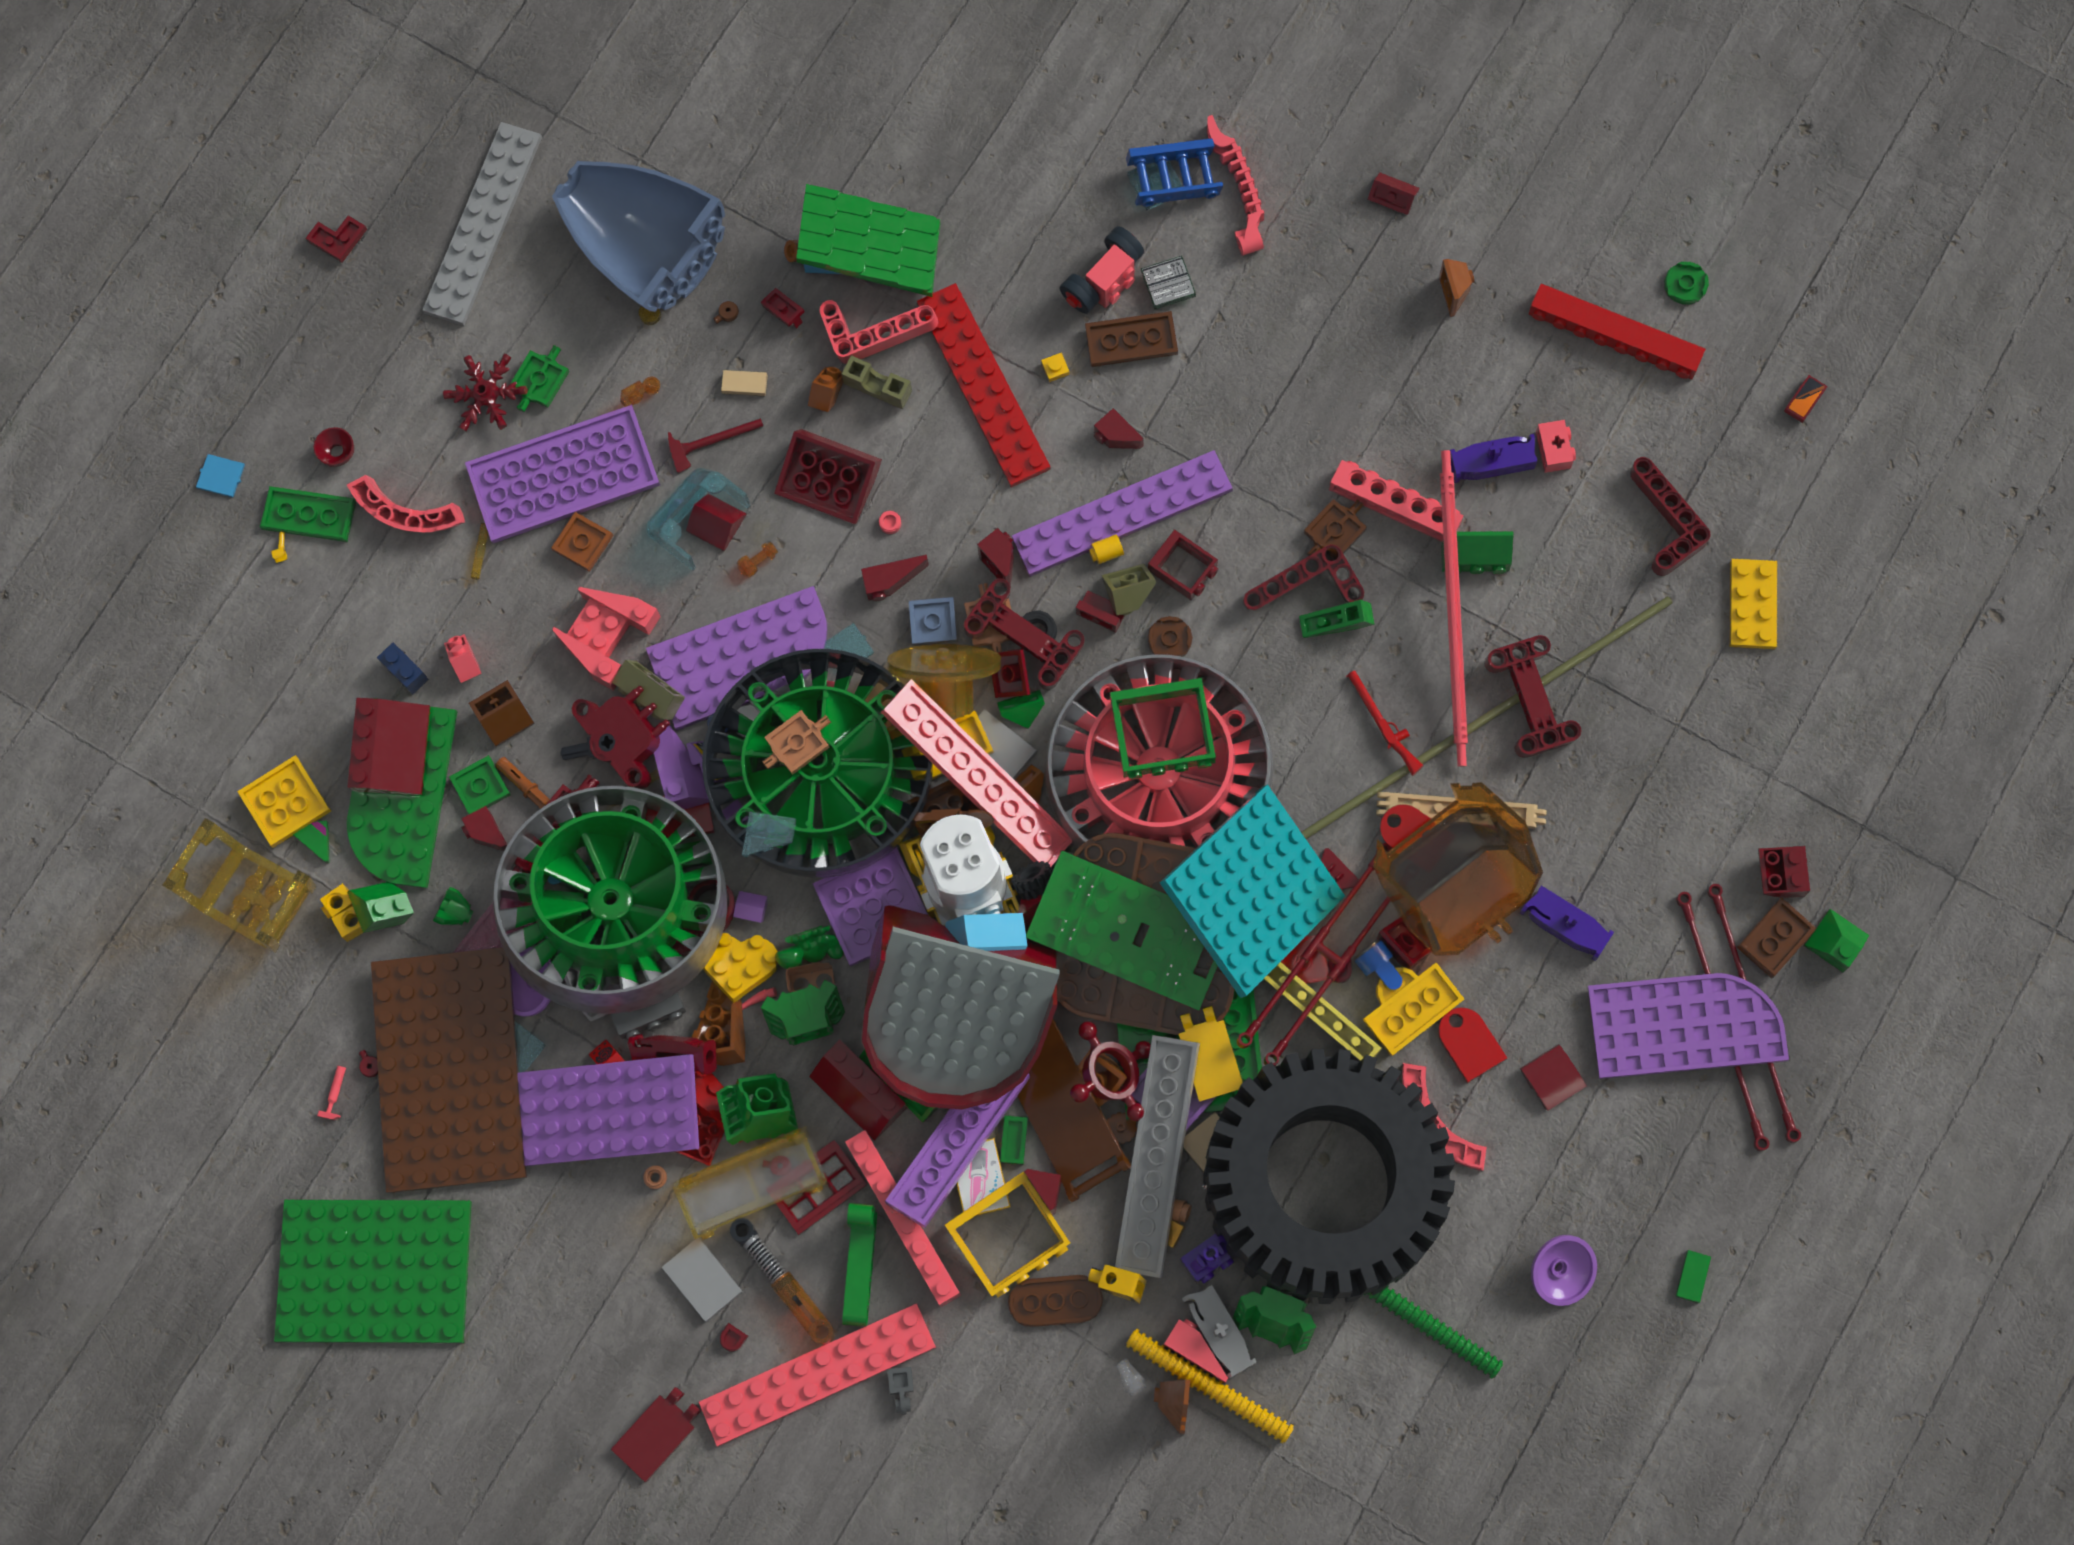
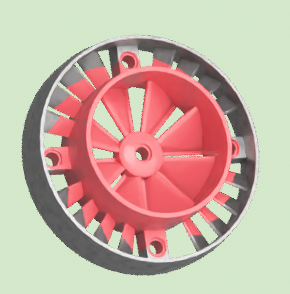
M1153 654L1125 659L1100 670L1086 680L1073 693L1061 710L1049 738L1045 759L1046 785L1051 808L1057 822L1072 840L1071 843L1077 849L1088 841L1081 833L1101 820L1109 826L1104 834L1118 833L1185 846V840L1191 839L1197 848L1214 832L1211 824L1218 818L1221 812L1230 817L1240 808L1228 802L1230 794L1248 800L1260 789L1233 783L1234 775L1266 779L1265 785L1268 784L1270 788L1272 787L1273 758L1270 741L1262 719L1251 700L1231 679L1218 670L1199 661L1174 655ZM1154 667V685L1171 683L1173 668L1181 669L1179 681L1197 679L1198 674L1206 677L1203 688L1212 739L1220 737L1213 741L1216 756L1215 763L1211 764V767L1199 769L1198 766L1189 767L1184 772L1170 770L1159 776H1152V773L1145 774L1142 778L1138 779L1139 783L1108 801L1100 790L1131 781L1129 777H1123L1121 762L1093 756L1095 741L1119 752L1111 700H1107L1104 697L1106 693L1121 691L1112 677L1128 672L1133 689L1153 686L1149 685L1147 668ZM1221 687L1229 691L1242 703L1222 716L1209 703ZM1090 690H1092L1104 708L1098 717H1095L1077 703ZM1196 694L1119 706L1127 756L1138 761L1137 765L1206 754L1205 746L1187 755L1205 744ZM1178 706L1181 709L1166 748L1165 744L1174 708ZM1133 709L1149 749L1145 750L1123 716L1126 711ZM1238 719L1241 721V725L1234 727L1229 721ZM1064 720H1066L1088 731L1089 735L1083 734L1079 731H1076L1061 724ZM1257 725L1261 736L1235 744L1232 743V739ZM1054 745L1082 750L1084 754L1056 751L1053 748ZM1266 752V762L1235 764V755ZM1084 770L1083 774L1052 776V771ZM1086 789L1089 798L1065 812L1059 797ZM1170 791L1173 792L1188 817L1184 818ZM1151 792L1153 797L1147 821L1139 820V816ZM1080 813H1085L1088 815V819L1080 822L1076 819V816Z

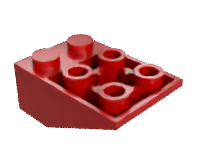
M697 1109L699 1149L677 1151L674 1153L710 1166L724 1131L716 1125L714 1119L710 1116L705 1117Z

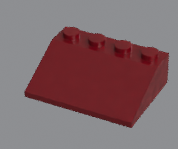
M799 429L793 433L774 494L856 524L874 485L882 459Z
M356 698L348 788L355 792L422 795L430 705L375 698Z

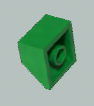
M390 882L352 889L347 892L363 933L402 925L414 913L406 892Z

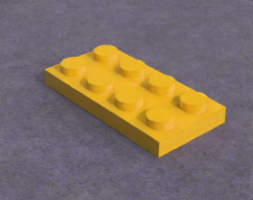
M1731 559L1730 647L1776 649L1777 561Z

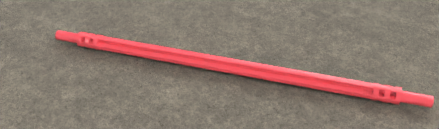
M1450 450L1441 451L1442 473H1440L1453 733L1454 744L1457 746L1458 767L1467 766L1466 744L1468 743L1455 489L1454 473L1451 472Z

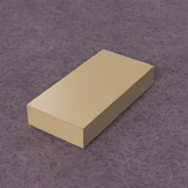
M723 370L722 394L766 396L768 375L764 372Z

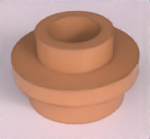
M651 1166L645 1171L643 1179L649 1188L659 1189L665 1185L667 1173L660 1166ZM654 1174H659L660 1176L657 1182L652 1181Z

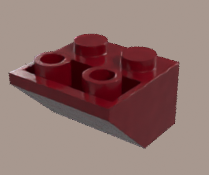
M1805 846L1758 849L1763 895L1778 898L1805 897L1810 892Z

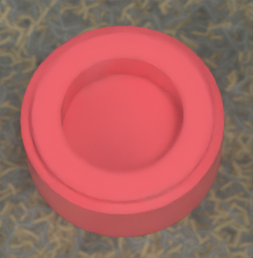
M894 511L884 512L879 518L880 529L886 534L898 532L901 528L900 516Z

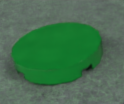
M1693 262L1677 263L1668 270L1664 280V289L1667 295L1674 302L1682 305L1699 302L1705 296L1709 286L1708 275L1705 274L1701 266Z

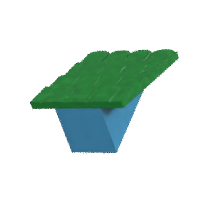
M806 184L796 259L798 263L804 264L805 273L844 274L933 297L941 222L940 219L934 216L907 211L906 208L877 203L867 198L843 194L838 190Z

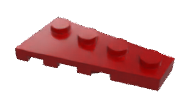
M696 1071V1103L699 1112L705 1117L710 1116L714 1119L716 1125L724 1131L716 1092L724 1088V1086L712 1073L705 1075L701 1074L700 1071Z

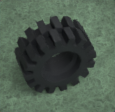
M1037 861L1033 865L1031 863L1028 864L1026 868H1020L1021 871H1017L1015 876H1012L1011 881L1019 898L1031 900L1032 897L1034 899L1038 898L1040 894L1043 896L1053 871L1048 862L1041 861L1038 863Z

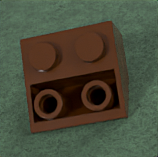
M508 680L468 703L496 747L535 724Z

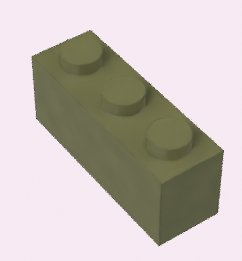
M625 660L612 682L619 687L618 691L625 696L633 689L641 686L644 691L634 703L641 708L655 703L657 708L651 716L660 721L663 719L673 720L685 699V696L637 661Z

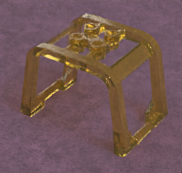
M204 818L162 884L163 887L197 910L273 953H276L280 947L278 942L308 894H313L317 888L310 876L299 870L296 874L291 873L245 847L214 822ZM217 838L232 850L201 899H199L184 888L188 873L183 869L200 843L207 846ZM245 857L259 865L254 875L246 879V886L240 895L234 898V907L227 916L213 908V906ZM268 870L279 877L273 886L267 887L264 896L259 891L263 888L261 880ZM287 881L290 883L286 889L289 894L273 920L269 919V911L274 903L281 900V889ZM252 902L257 906L253 909V918L246 927L236 920L242 911L249 910ZM265 922L260 932H255L259 924Z

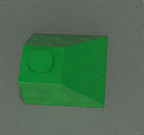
M1829 909L1804 946L1843 973L1851 966L1862 950L1869 935L1832 909Z

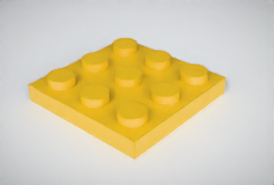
M296 755L237 791L272 848L331 812Z

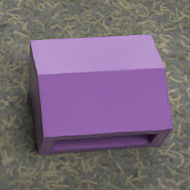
M739 891L733 917L763 922L768 905L767 896Z

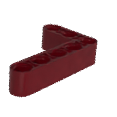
M1640 457L1634 461L1630 477L1680 536L1658 552L1652 563V570L1656 575L1666 576L1701 551L1708 543L1711 534L1709 528L1649 458ZM1643 467L1647 472L1640 473L1637 468ZM1651 484H1657L1661 489L1655 490L1651 487ZM1665 501H1672L1675 506L1669 507ZM1684 517L1688 519L1689 524L1682 523L1679 518ZM1694 535H1701L1704 540L1698 541L1694 538ZM1682 547L1685 549L1686 553L1681 554L1676 550V548ZM1659 560L1667 561L1669 566L1664 567L1660 565Z
M1330 544L1247 591L1243 596L1242 602L1249 610L1259 609L1326 569L1347 603L1363 600L1364 589L1341 549L1336 545ZM1327 549H1334L1336 551L1337 557L1334 561L1326 559L1325 552ZM1308 560H1314L1318 565L1317 570L1313 573L1306 569V562ZM1339 568H1344L1348 572V577L1345 581L1339 580L1336 576ZM1289 571H1294L1298 575V580L1295 584H1291L1286 580V575ZM1270 582L1278 585L1279 591L1276 595H1270L1267 592V585ZM1352 587L1359 591V597L1356 600H1351L1348 597V590ZM1256 594L1259 597L1257 606H1250L1248 604V595Z

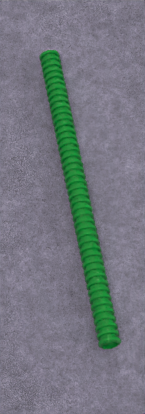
M1389 1286L1373 1296L1370 1292L1366 1293L1369 1295V1299L1372 1300L1373 1298L1376 1300L1375 1303H1381V1307L1384 1308L1386 1306L1389 1312H1395V1316L1399 1315L1401 1320H1407V1324H1413V1328H1419V1332L1422 1333L1424 1331L1427 1337H1433V1341L1437 1340L1439 1345H1445V1349H1451V1353H1457V1357L1461 1358L1462 1356L1465 1362L1469 1361L1471 1366H1477L1476 1369L1478 1371L1481 1369L1483 1374H1489V1378H1495L1503 1366V1361H1498L1495 1355L1493 1357L1490 1356L1489 1351L1484 1352L1483 1347L1478 1348L1477 1343L1472 1344L1471 1340H1466L1463 1334L1461 1336L1458 1335L1457 1330L1455 1332L1452 1331L1451 1326L1446 1327L1445 1322L1440 1323L1438 1318L1434 1319L1432 1314L1428 1315L1425 1309L1423 1311L1420 1310L1419 1305L1417 1307L1414 1306L1413 1301L1408 1302V1298H1402L1401 1294H1396L1394 1289H1388Z

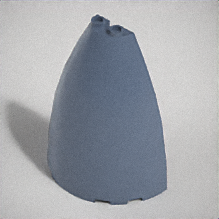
M577 161L570 168L567 174L568 181L565 184H559L552 197L572 237L591 263L621 291L649 311L656 312L660 308L664 310L675 306L676 300L681 296L686 298L709 271L717 256V253L714 252L717 243L723 239L725 227L722 226V218L725 217V211L720 199L689 183L659 171L634 165Z

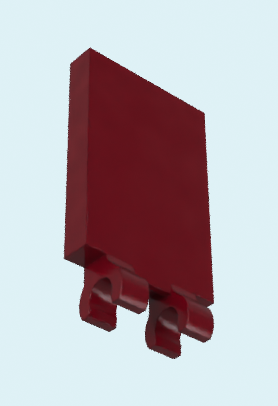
M675 1387L666 1399L659 1395L611 1448L644 1482H647L695 1429L691 1422L702 1411L693 1403L685 1413L675 1404L684 1396V1393L679 1388Z

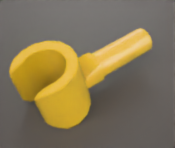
M279 532L278 549L271 551L276 563L287 559L284 549L285 532Z

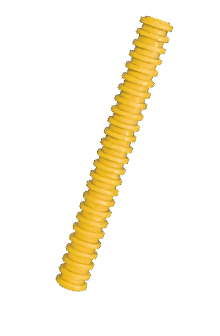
M1139 1329L1133 1331L1126 1343L1127 1348L1131 1347L1133 1352H1140V1356H1146V1360L1151 1359L1153 1364H1159V1368L1164 1367L1166 1372L1169 1370L1172 1376H1178L1177 1379L1190 1380L1191 1388L1196 1387V1391L1200 1392L1201 1390L1203 1395H1209L1211 1400L1214 1398L1217 1404L1220 1402L1223 1404L1222 1407L1225 1408L1227 1406L1230 1412L1233 1410L1236 1412L1235 1415L1242 1416L1241 1419L1245 1420L1246 1418L1249 1420V1424L1254 1423V1427L1257 1428L1259 1426L1262 1432L1267 1431V1435L1270 1436L1272 1434L1275 1440L1280 1439V1443L1283 1444L1287 1441L1294 1429L1292 1424L1290 1426L1287 1425L1286 1420L1281 1421V1417L1277 1416L1276 1418L1273 1416V1412L1268 1413V1409L1264 1408L1263 1410L1260 1408V1404L1255 1405V1401L1252 1400L1250 1402L1247 1396L1244 1398L1241 1396L1242 1393L1239 1392L1237 1394L1234 1388L1232 1390L1229 1389V1385H1223L1221 1380L1219 1382L1216 1381L1215 1376L1210 1377V1373L1207 1372L1205 1374L1202 1368L1199 1370L1196 1368L1197 1365L1194 1364L1192 1366L1189 1360L1186 1362L1184 1357L1181 1356L1179 1358L1176 1352L1173 1354L1171 1349L1166 1350L1163 1344L1160 1346L1158 1341L1153 1342L1152 1337H1145L1146 1334L1139 1333Z

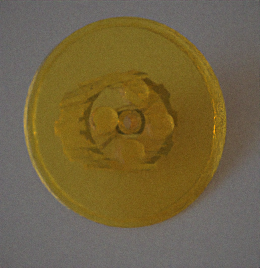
M921 645L898 650L887 657V670L891 674L905 679L916 680V684L950 718L964 717V715L973 713V680L993 675L1001 669V656L997 652L971 645Z

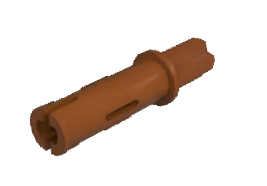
M502 757L497 761L496 768L524 793L523 796L525 798H529L540 809L549 802L550 799L538 789V785L525 777L506 757Z

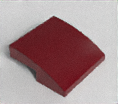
M1559 1044L1520 1068L1530 1088L1535 1091L1544 1109L1547 1111L1587 1087L1576 1067Z

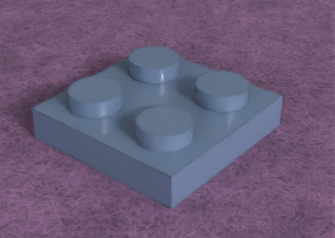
M953 597L909 601L912 646L957 642Z

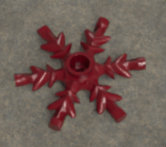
M504 353L499 364L497 361H494L493 371L489 370L491 377L488 380L482 378L484 370L480 372L481 362H477L475 365L471 355L464 357L463 360L469 368L464 370V373L471 376L468 379L469 381H475L474 388L469 389L465 385V389H463L461 386L455 385L456 390L443 391L444 399L455 398L454 403L461 401L463 398L464 402L470 397L474 398V404L467 406L470 410L461 415V417L466 418L459 428L467 431L471 422L476 424L477 413L481 415L480 407L486 405L488 406L486 415L490 413V423L492 424L496 421L499 429H504L507 427V424L502 416L507 413L499 409L502 406L501 404L495 403L498 396L500 395L504 400L506 396L515 400V394L526 395L528 393L527 386L516 387V381L507 387L506 383L501 388L496 386V381L503 379L500 375L510 370V368L505 366L510 362L511 357Z

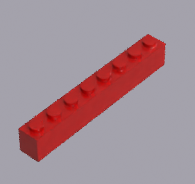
M1542 283L1529 310V315L1535 320L1549 322L1558 329H1566L1578 337L1594 340L1600 346L1606 345L1614 348L1620 354L1634 356L1640 362L1654 364L1660 370L1672 371L1683 379L1689 378L1693 380L1706 350L1703 347Z

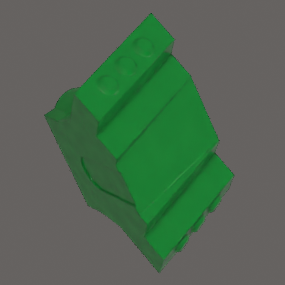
M824 980L820 989L809 984L807 988L795 992L785 993L782 991L777 1001L767 996L761 1006L770 1033L780 1039H787L789 1045L793 1046L832 1035L834 1032L832 1025L838 1024L845 1013L837 986L827 980Z
M775 1073L739 1078L735 1085L725 1086L716 1092L726 1140L732 1145L741 1140L749 1143L757 1139H775L781 1134L789 1137L799 1130L788 1081L778 1078Z
M1262 1286L1260 1293L1252 1291L1241 1296L1232 1318L1239 1331L1248 1327L1252 1338L1255 1336L1264 1338L1277 1344L1279 1349L1290 1344L1294 1355L1307 1349L1316 1329L1312 1316L1304 1312L1307 1303L1267 1286Z

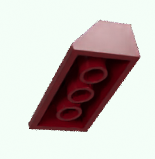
M841 1040L821 1058L809 1076L863 1130H866L867 1134L874 1141L907 1109L906 1103Z

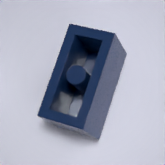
M394 642L377 656L381 664L412 695L429 680L424 672Z

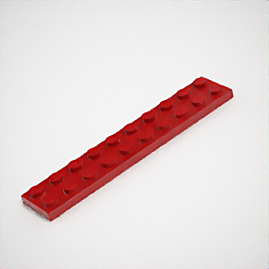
M954 283L933 293V297L926 296L917 300L918 307L923 305L932 307L938 318V325L931 333L1010 487L1012 488L1051 470L1050 464L957 284ZM926 315L924 317L925 321H928L931 315Z

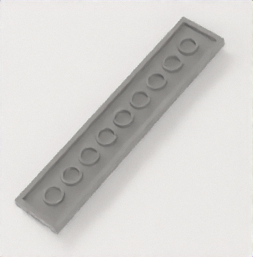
M500 123L422 311L424 314L462 326L465 325L541 142V134L507 123Z
M1156 1035L1152 1036L1141 1103L1144 1115L1138 1122L1115 1267L1157 1278H1162L1200 1043Z

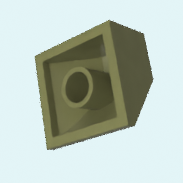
M1145 564L1102 575L1111 606L1116 615H1129L1133 611L1139 610L1156 584L1155 578Z

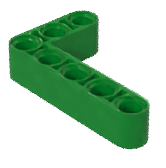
M849 1203L847 1224L851 1231L842 1324L866 1327L869 1313L877 1210L874 1205Z

